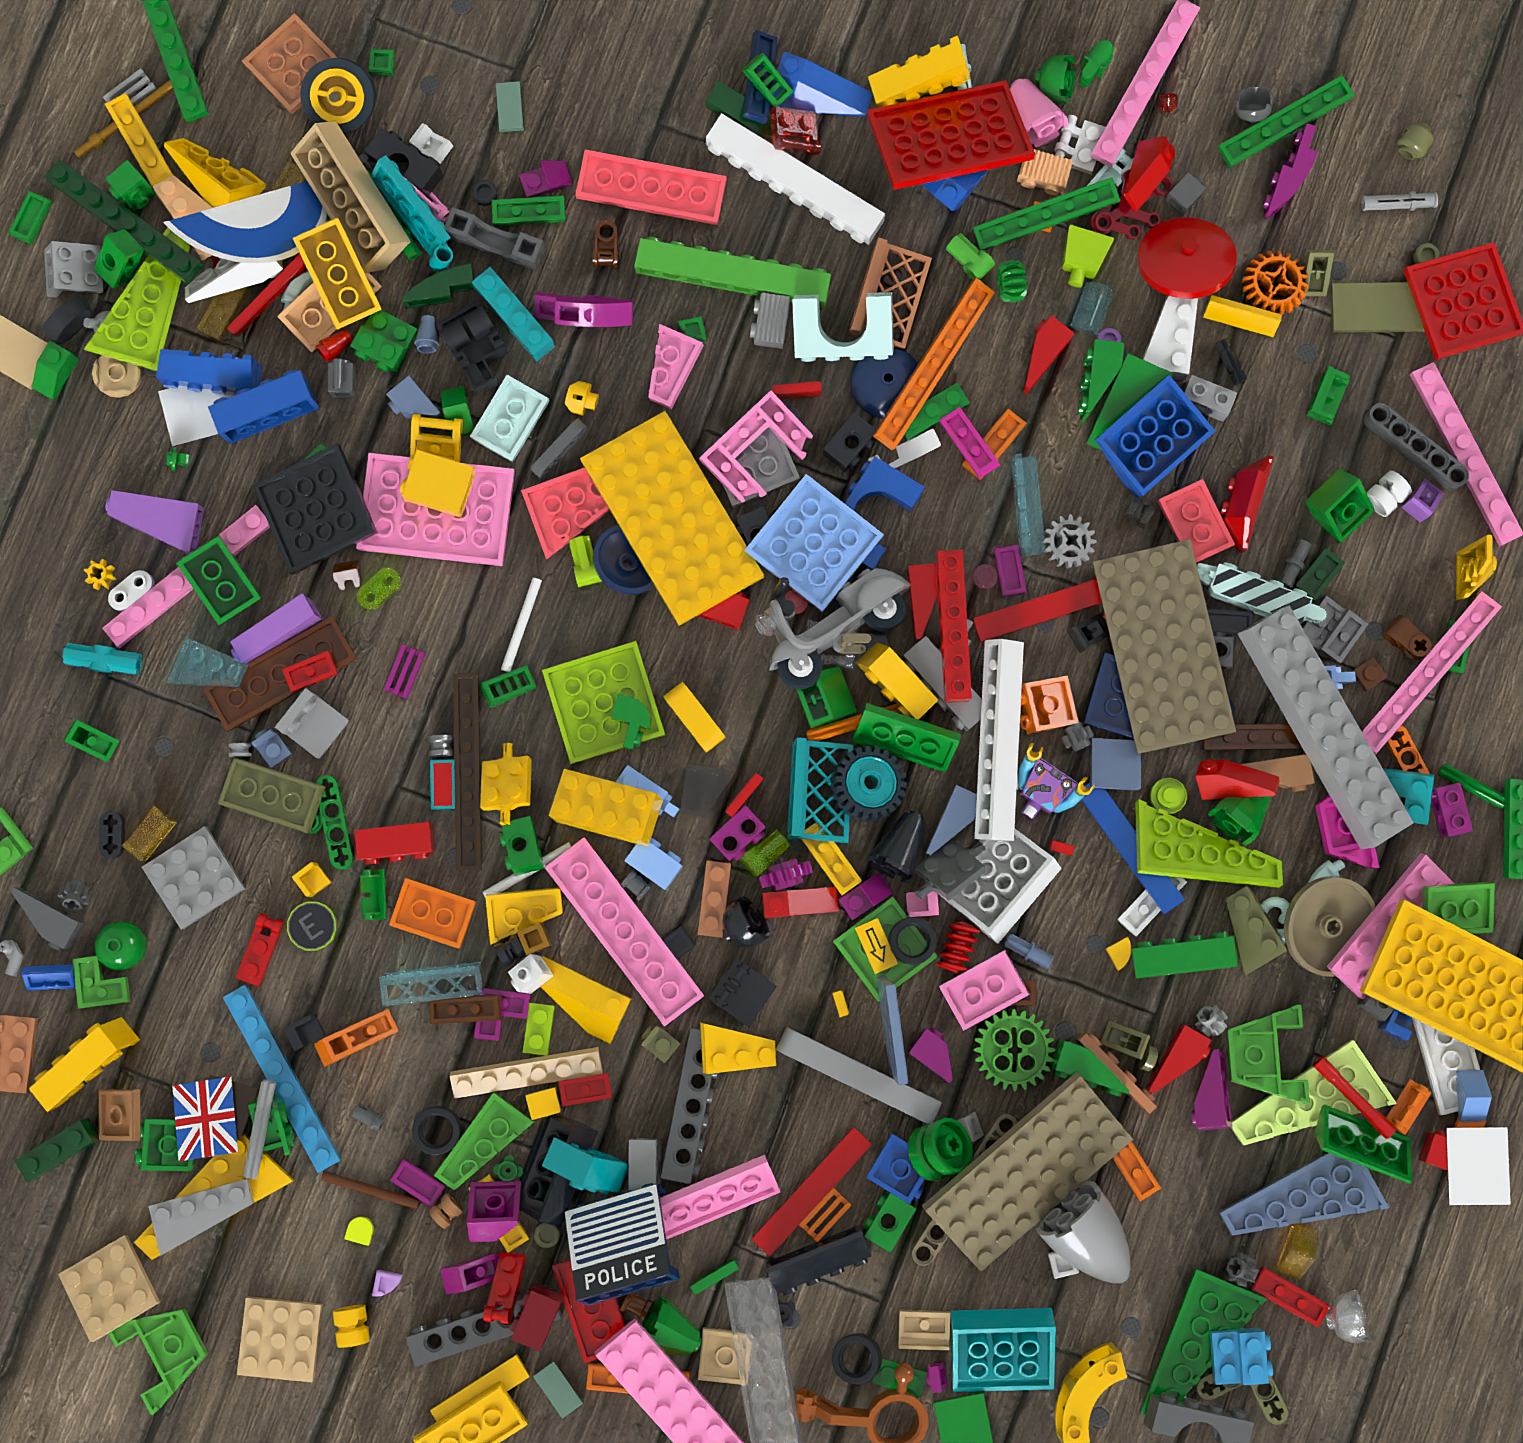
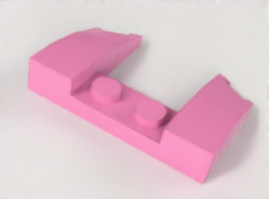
M772 391L766 394L699 458L701 463L741 503L745 502V496L758 493L760 498L767 494L735 460L765 429L769 427L801 460L806 456V453L801 451L805 439H812L813 437L808 429Z

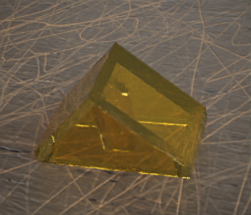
M1292 1224L1276 1271L1301 1280L1315 1260L1318 1232L1298 1224Z

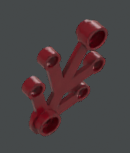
M1131 169L1124 171L1121 175L1123 187L1118 207L1110 212V205L1092 215L1090 226L1093 232L1105 235L1110 231L1124 234L1129 240H1134L1141 235L1140 227L1136 224L1128 226L1115 220L1124 216L1144 222L1149 228H1153L1161 222V217L1156 212L1133 211L1125 198L1127 173L1130 174ZM1165 176L1160 182L1163 184V190L1160 191L1157 186L1146 201L1156 195L1165 196L1169 194L1173 189L1172 179L1169 176ZM1150 216L1155 218V224L1150 222ZM1099 219L1104 221V227L1099 226ZM1131 228H1134V229H1135V231H1136V235H1135V236H1132V235L1130 234V229H1131Z

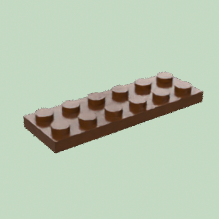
M331 616L206 686L203 690L223 727L229 732L302 691L299 690L294 693L290 691L282 669L326 651H330L337 670L357 660V657L335 618Z

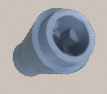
M424 315L421 317V323L415 339L417 351L421 353H434L439 346L435 325L436 318L433 316Z

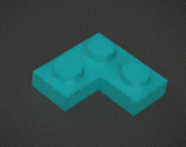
M1383 768L1397 795L1405 797L1404 807L1413 823L1428 825L1435 775Z

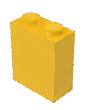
M416 450L415 456L412 455L408 462V470H410L408 478L403 479L400 487L403 499L407 502L461 518L476 474L474 467Z

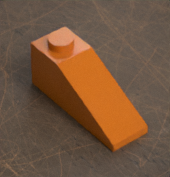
M386 1009L327 1036L314 1045L324 1067L399 1030L389 1009Z

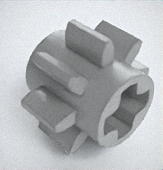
M1217 1005L1213 1007L1205 1006L1196 1014L1199 1022L1195 1026L1206 1037L1210 1035L1218 1036L1227 1028L1224 1020L1228 1016Z

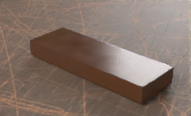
M502 995L429 999L430 1024L502 1020Z

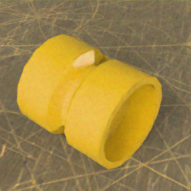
M366 1305L346 1306L332 1311L334 1325L339 1328L335 1333L338 1348L352 1347L370 1342L369 1328L364 1325V1322L367 1320Z

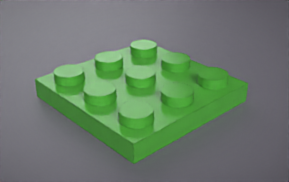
M891 897L833 941L878 1002L880 999L876 976L886 975L897 988L938 957L934 952L928 960L915 965L903 963L896 958L897 965L877 974L874 973L855 928L878 918L889 941L890 931L894 925L900 920L908 918L894 897ZM908 926L899 934L898 944L905 954L915 956L925 950L927 942L915 926Z

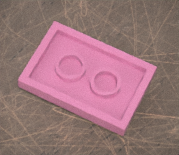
M1005 950L939 986L963 1031L1030 995Z

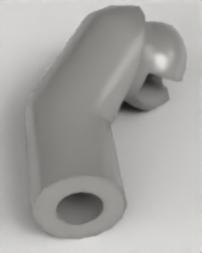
M3 940L0 943V952L5 953L9 959L5 974L17 977L24 957L23 953L15 941Z

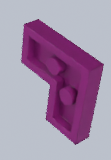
M480 988V996L502 995V1020L476 1022L474 1038L500 1041L503 1016L527 1019L531 994Z

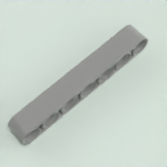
M786 1027L777 1045V1051L927 1124L934 1122L941 1107V1101L906 1084L898 1085L892 1077Z

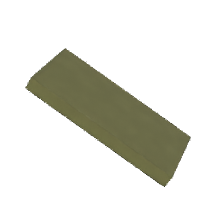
M1408 282L1332 283L1330 285L1332 333L1425 332Z
M234 757L218 804L305 833H310L325 786Z

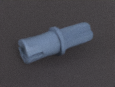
M1010 934L1005 942L1007 948L1022 955L1024 960L1027 961L1029 959L1046 970L1054 959L1053 955L1036 947V943L1033 942L1031 944L1014 934Z

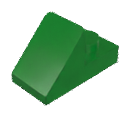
M78 719L74 720L63 739L64 742L107 763L119 743L118 739Z

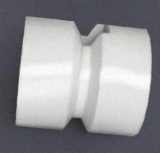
M1390 470L1379 480V485L1375 484L1366 493L1375 512L1383 517H1387L1397 508V502L1402 503L1412 493V489L1400 474Z

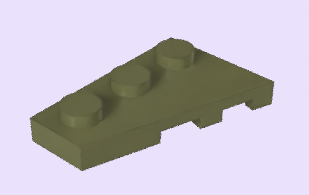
M1249 885L1226 898L1245 976L1288 951L1286 943Z

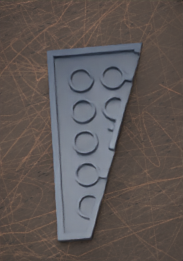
M1326 1152L1219 1211V1214L1230 1234L1239 1235L1274 1227H1285L1291 1224L1325 1220L1377 1209H1388L1389 1206L1367 1167Z

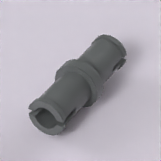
M1297 539L1290 557L1286 558L1284 562L1286 566L1278 580L1284 584V588L1292 589L1299 571L1303 570L1305 566L1303 562L1312 547L1308 541Z

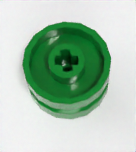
M942 1118L915 1129L910 1135L908 1142V1154L912 1166L926 1180L937 1181L949 1175L952 1176L960 1173L972 1161L973 1149L968 1132L961 1123L953 1118Z

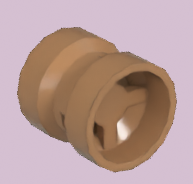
M446 1193L441 1198V1203L434 1205L428 1212L439 1226L446 1229L451 1224V1220L454 1217H458L464 1209L453 1196Z

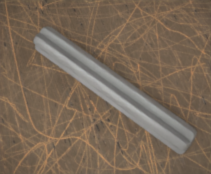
M264 1079L260 1085L243 1173L246 1178L255 1179L259 1173L276 1082L273 1080Z

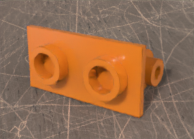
M1409 1079L1396 1100L1397 1104L1392 1106L1386 1118L1396 1127V1130L1406 1135L1430 1097L1431 1092L1425 1086Z

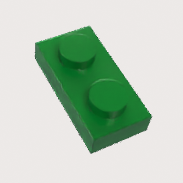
M882 1357L880 1370L872 1378V1383L896 1389L898 1381L894 1377V1370L901 1363ZM912 1366L914 1377L907 1385V1392L921 1398L926 1380V1370Z

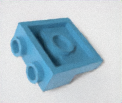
M1259 1327L1209 1331L1213 1383L1215 1385L1269 1383L1268 1377L1273 1376V1367L1271 1361H1267L1266 1351L1271 1350V1341L1269 1335H1265L1264 1330Z

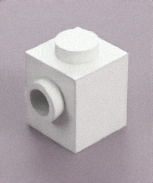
M534 954L528 955L508 972L512 978L511 984L518 992L532 994L554 976L542 957Z

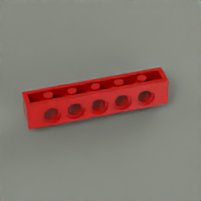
M963 550L937 551L935 562L944 703L969 702L972 699Z

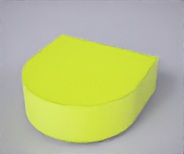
M364 1216L356 1217L349 1223L344 1239L369 1246L374 1232L372 1221Z

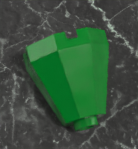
M1270 796L1226 797L1215 804L1208 812L1209 817L1214 815L1213 825L1229 839L1236 841L1240 838L1243 840L1241 844L1248 845L1260 832Z
M663 1296L658 1297L649 1308L653 1312L650 1316H645L641 1326L666 1354L689 1356L692 1352H696L702 1341L698 1328L669 1299Z

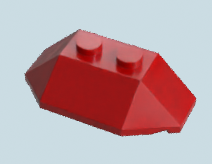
M1269 455L1240 470L1234 477H1230L1226 491L1230 493L1228 500H1224L1221 505L1220 514L1223 515L1222 519L1235 543L1234 546L1240 553L1248 549L1274 456Z

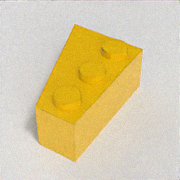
M876 642L855 662L865 672L866 677L882 689L881 693L890 702L894 701L899 706L897 710L902 715L919 720L938 701L933 693L889 646Z

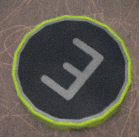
M305 902L298 905L291 912L287 921V932L290 940L297 947L306 951H318L327 947L334 940L338 921L334 912L327 905L319 902Z

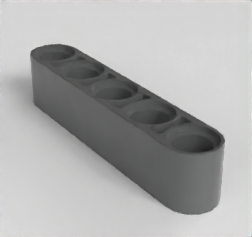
M1384 403L1375 404L1365 413L1363 421L1367 428L1443 488L1453 491L1468 481L1469 471L1463 464ZM1373 412H1378L1382 416V421L1375 420ZM1392 427L1399 428L1401 437L1393 434ZM1412 442L1419 444L1420 452H1416L1412 448ZM1431 457L1439 460V467H1435L1431 463ZM1451 472L1458 475L1459 482H1454L1451 479Z

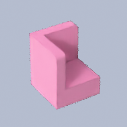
M915 892L906 893L908 917L939 915L938 895L936 892H930L922 900L917 897Z

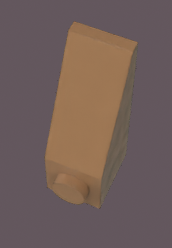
M1306 754L1240 764L1279 776L1280 783L1278 787L1284 789L1292 788L1293 792L1308 790L1307 785L1315 783L1311 762Z

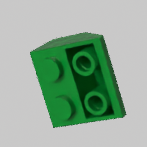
M840 666L822 670L819 680L813 686L806 689H796L810 729L857 713Z

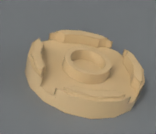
M103 355L98 360L96 359L92 370L94 383L100 391L110 397L117 398L128 396L134 392L141 383L143 373L141 366Z

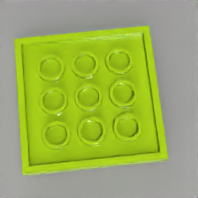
M636 641L542 670L571 765L623 749L629 724L615 721L611 718L618 693L639 700L650 714L651 730L640 729V732H643L641 743L665 736Z

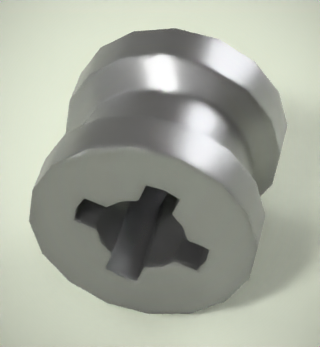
M428 736V742L431 744L428 756H453V750L450 746L453 736Z

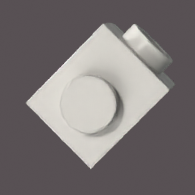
M424 123L420 125L409 141L421 151V155L426 158L431 156L440 164L453 147L449 140L432 132Z

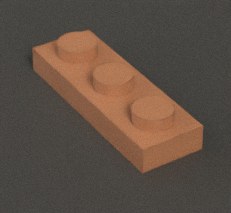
M706 861L698 935L723 938L722 930L724 927L722 920L727 904L731 863Z

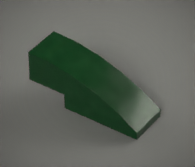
M717 81L706 100V108L719 115L721 113L771 143L781 123L770 114L765 124L742 117L745 96Z
M471 263L441 271L413 287L402 296L405 308L454 302L453 292L474 290L472 281L475 279Z

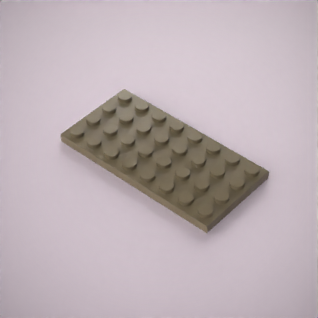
M1188 539L1094 561L1095 576L1137 754L1235 733L1236 728L1191 540Z
M1076 1072L924 1203L922 1207L981 1272L1059 1205L1063 1198L1068 1197L1070 1192L1076 1190L1081 1183L1090 1178L1133 1139Z

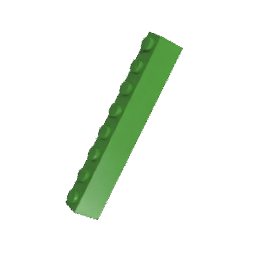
M655 237L640 238L635 261V271L638 274L760 297L763 292L789 296L792 303L795 295H819V307L824 309L831 274L820 268L808 270L803 269V266L798 264L781 265L778 261L772 259L760 261L755 260L756 258L750 255L738 257L724 250H718V252L708 251L703 246L690 248L676 241H671L670 244L664 243Z

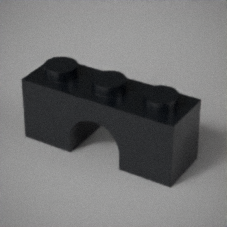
M381 128L364 150L369 160L375 164L385 155L396 164L400 162L409 163L408 170L403 177L410 181L427 198L444 176L439 168L440 163L431 156H428V158L424 157L416 146L411 143L406 145L402 142V138L393 131L388 133Z

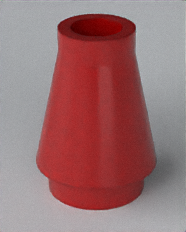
M344 329L339 333L319 340V344L315 348L325 362L333 361L353 342V339L347 330Z

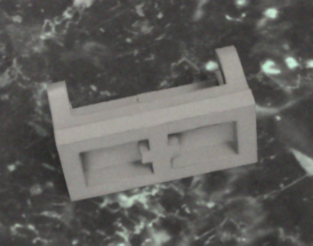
M662 1138L630 1139L629 1190L642 1189L643 1185L649 1183L657 1184L662 1188Z

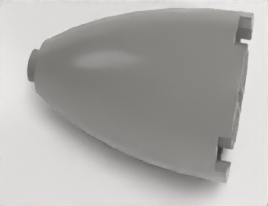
M1084 1181L1081 1183L1079 1188L1070 1192L1068 1197L1063 1198L1059 1205L1041 1219L1040 1226L1036 1228L1037 1233L1059 1256L1072 1266L1089 1276L1113 1284L1123 1283L1129 1278L1131 1260L1123 1227L1111 1203L1095 1182Z

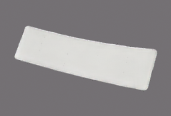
M931 429L897 446L899 458L888 465L893 468L899 467L941 446L935 430ZM874 457L869 458L868 461L871 462Z

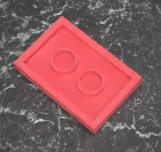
M1203 479L1157 501L1176 541L1191 540L1196 563L1235 545Z

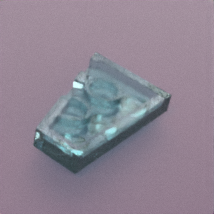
M186 637L167 683L175 685L239 687L249 664Z

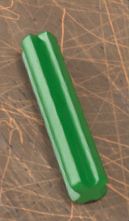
M1442 764L1438 771L1440 777L1453 784L1461 783V787L1498 808H1504V794L1448 764Z

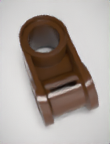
M602 220L596 226L593 250L594 268H598V266H613L614 269H618L619 236L617 227L611 220ZM605 229L613 231V235L609 238H603L601 233Z
M1398 615L1382 632L1384 639L1410 660H1419L1431 650L1432 644L1430 639L1419 631L1409 619L1402 615ZM1417 643L1421 646L1418 652L1414 649Z

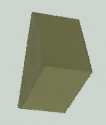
M1309 250L1301 260V266H1305L1301 274L1308 275L1307 279L1303 281L1309 284L1308 289L1304 291L1306 296H1327L1334 257L1333 250Z
M1108 1021L1101 1043L1104 1046L1142 1060L1150 1036Z

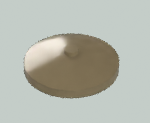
M1338 876L1321 877L1301 888L1290 902L1284 920L1285 943L1292 958L1301 967L1312 973L1328 977L1336 976L1327 968V965L1375 909L1376 905L1370 894L1358 883Z

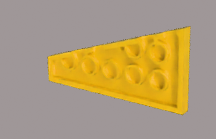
M245 1133L243 1138L237 1137L238 1152L214 1156L176 1198L247 1179L243 1173L250 1137ZM266 1152L262 1153L258 1176L255 1179L249 1178L254 1201L257 1202L294 1181ZM151 1224L134 1243L153 1260L160 1256L153 1224Z

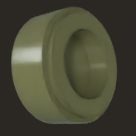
M1425 243L1415 250L1413 260L1415 264L1439 258L1440 253L1435 245Z
M1150 1045L1146 1046L1142 1060H1139L1140 1069L1149 1072L1154 1068L1158 1058L1157 1048Z
M541 1223L534 1232L536 1243L543 1248L553 1247L560 1238V1231L556 1225Z

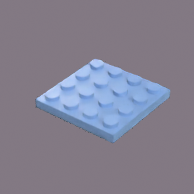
M806 474L747 546L745 552L777 578H788V586L819 611L823 612L842 586L882 539L884 534Z

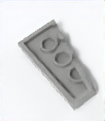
M249 1178L148 1206L160 1256L255 1203Z

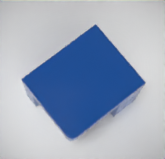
M1394 1009L1389 1017L1381 1022L1379 1029L1398 1039L1408 1041L1412 1031L1408 1030L1412 1017Z

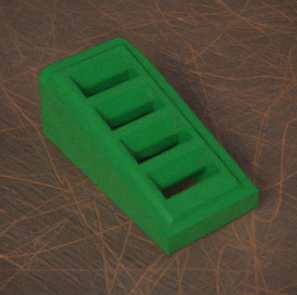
M764 53L757 54L741 69L774 108H777L794 92ZM761 64L763 67L755 73L754 69ZM766 72H768L769 75L763 81H761L760 77H762ZM774 79L776 83L768 89L766 86ZM781 86L783 90L774 97L772 94Z
M525 665L482 682L480 688L491 709L537 688L528 666ZM522 674L524 681L526 683V686L522 687V684L518 678V675ZM511 678L513 679L517 688L514 691L509 682V679ZM500 683L504 684L507 690L506 694L503 693ZM492 687L495 688V691L498 695V697L494 698L492 691L490 689Z

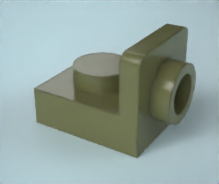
M656 1025L655 1028L649 1026L641 1036L644 1040L641 1045L664 1063L681 1044L659 1025Z

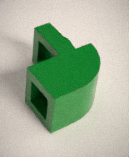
M618 693L611 718L612 720L629 724L623 748L634 751L635 746L640 747L643 732H640V729L651 730V717L647 708L639 700Z

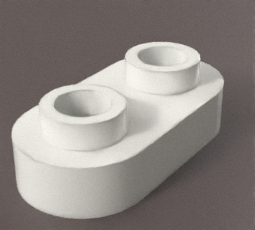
M145 571L133 572L110 591L108 596L109 604L112 608L123 612L154 587L153 577ZM142 578L143 584L137 587L136 581ZM120 594L124 595L122 602L117 601V597Z

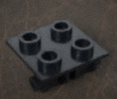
M736 958L708 999L749 1027L777 986Z

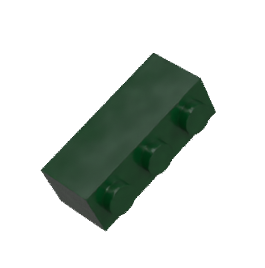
M89 1118L82 1119L14 1162L26 1182H31L98 1142L99 1135Z

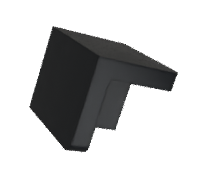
M310 1014L283 1028L294 1051L301 1050L325 1037V1033L315 1014Z

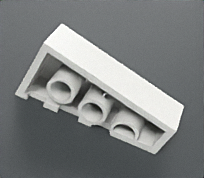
M1166 296L1142 358L1147 362L1173 372V380L1184 381L1189 375L1198 298L1183 299Z

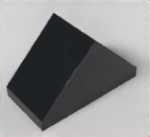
M1101 613L1075 625L1067 632L1080 653L1110 636L1107 623Z

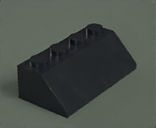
M557 1113L543 1117L523 1169V1174L519 1180L521 1181L520 1211L539 1222L562 1227L565 1212L568 1211L576 1188L569 1185L570 1180L543 1167L542 1164L554 1137L570 1145L571 1143L577 1144L579 1149L588 1150V1148L592 1149L598 1133L597 1130Z
M857 1225L767 1261L766 1270L776 1293L783 1292L785 1296L797 1291V1286L806 1283L807 1286H811L820 1282V1277L829 1273L831 1277L839 1275L845 1271L844 1267L853 1264L854 1267L861 1266L868 1262L867 1258L871 1257V1253L861 1227Z

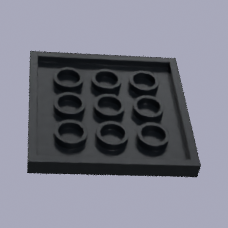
M336 443L253 485L290 574L294 575L378 533L340 444Z

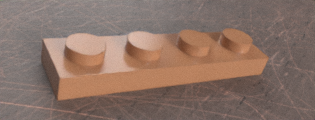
M1082 1033L1076 1039L1082 1047L1090 1049L1130 1090L1128 1095L1146 1113L1150 1114L1156 1108V1105L1152 1102L1155 1098L1145 1088L1141 1091L1134 1084L1137 1079L1128 1070L1123 1072L1117 1066L1120 1062L1111 1052L1104 1053L1100 1048L1102 1043L1092 1033L1089 1036L1086 1033Z

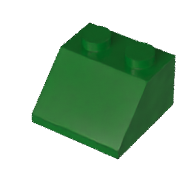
M1340 468L1305 501L1312 517L1340 544L1375 511L1360 479Z

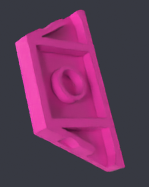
M1328 794L1315 805L1325 854L1370 869L1379 868L1375 848L1362 850L1359 848Z

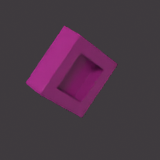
M935 1361L926 1371L927 1384L931 1385V1393L942 1392L948 1387L945 1361Z

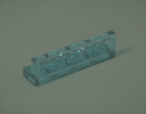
M1022 453L1014 454L1011 464L1020 556L1045 554L1043 551L1045 544L1042 543L1044 529L1037 457H1022Z
M482 962L383 973L379 976L382 1006L483 995L481 973L483 972ZM475 975L476 990L467 991L459 985L464 977ZM460 977V979L457 982L452 979ZM440 979H447L454 985L448 993H441L434 987ZM435 980L432 985L427 981ZM415 982H422L429 988L423 996H416L409 990ZM410 983L407 988L402 984ZM397 985L404 992L398 999L388 1000L387 986ZM456 987L459 990H461L459 992H453ZM431 990H432L434 993H436V994H433V995H428ZM406 993L411 996L408 998H403Z

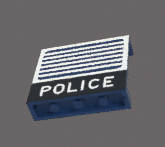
M649 1183L643 1185L642 1189L635 1191L625 1190L620 1192L619 1196L612 1198L602 1197L589 1205L578 1204L574 1206V1209L565 1212L576 1301L589 1306L680 1279L679 1270L671 1266L669 1261L660 1196L667 1194L665 1189L657 1184Z

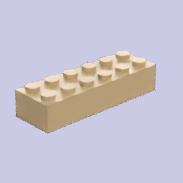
M337 122L315 123L290 154L331 220L339 218L364 273L385 270L411 241Z

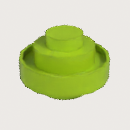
M1163 778L1152 786L1149 794L1150 802L1155 809L1161 808L1167 811V814H1174L1180 811L1186 804L1187 791L1184 785L1177 779Z

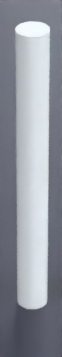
M532 578L501 667L502 671H511L542 582L540 579Z
M568 842L543 856L544 867L572 847ZM537 871L518 876L512 874L484 890L483 894L486 896V894L501 893Z

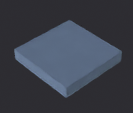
M1092 738L1090 740V788L1095 784L1094 788L1139 791L1141 789V754H1137L1134 740Z

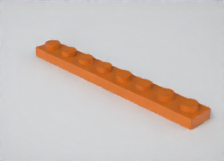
M975 278L971 281L873 434V437L889 449L894 450L994 295L995 292L979 279Z

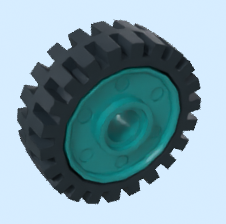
M870 746L857 748L846 754L835 766L831 781H833L831 791H834L832 796L834 800L838 801V807L840 809L843 808L846 815H852L853 819L875 821L884 818L901 804V800L905 796L906 792H904V789L907 787V782H904L906 778L905 772L901 771L903 766L901 763L898 764L896 762L897 758L894 755L890 756L889 751L885 749L880 750V747L870 748ZM865 778L872 781L873 789H868L865 786Z

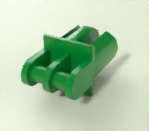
M1098 41L1088 54L1084 56L1081 67L1084 69L1079 79L1081 87H1088L1095 76L1100 79L1102 78L1103 73L1113 58L1114 49L1110 41Z

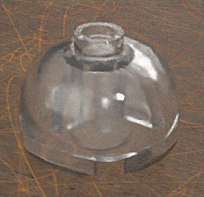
M1357 1290L1338 1294L1330 1304V1314H1326L1329 1330L1334 1329L1337 1336L1345 1342L1362 1343L1370 1341L1369 1328H1364L1367 1320Z

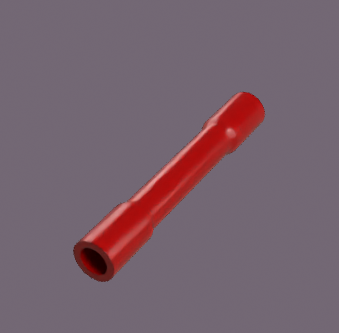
M1321 1056L1313 1064V1067L1328 1082L1332 1083L1385 1139H1388L1395 1133L1396 1127L1382 1113L1378 1112L1324 1056Z

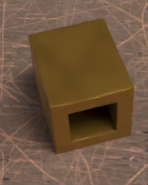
M538 922L517 932L526 955L552 946L543 922Z

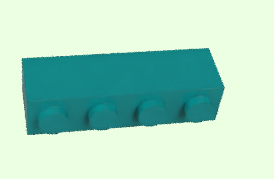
M491 267L472 281L475 291L536 362L555 348L552 338Z

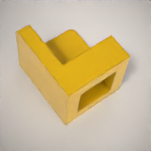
M316 862L309 863L292 876L306 897H314L332 883Z
M557 1086L525 1095L531 1120L561 1111L556 1093L558 1091Z

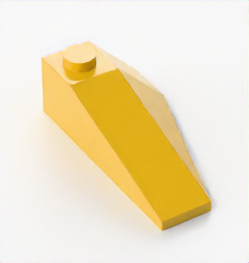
M185 138L164 143L166 150L205 202L213 208L259 195L265 189L266 183L244 168H241L239 171L229 166L230 161L224 158L217 159L209 156L207 149Z
M1486 535L1456 552V601L1468 598L1495 571L1497 559L1493 556L1492 535Z
M542 956V959L554 976L540 987L588 1034L611 1044L632 998Z

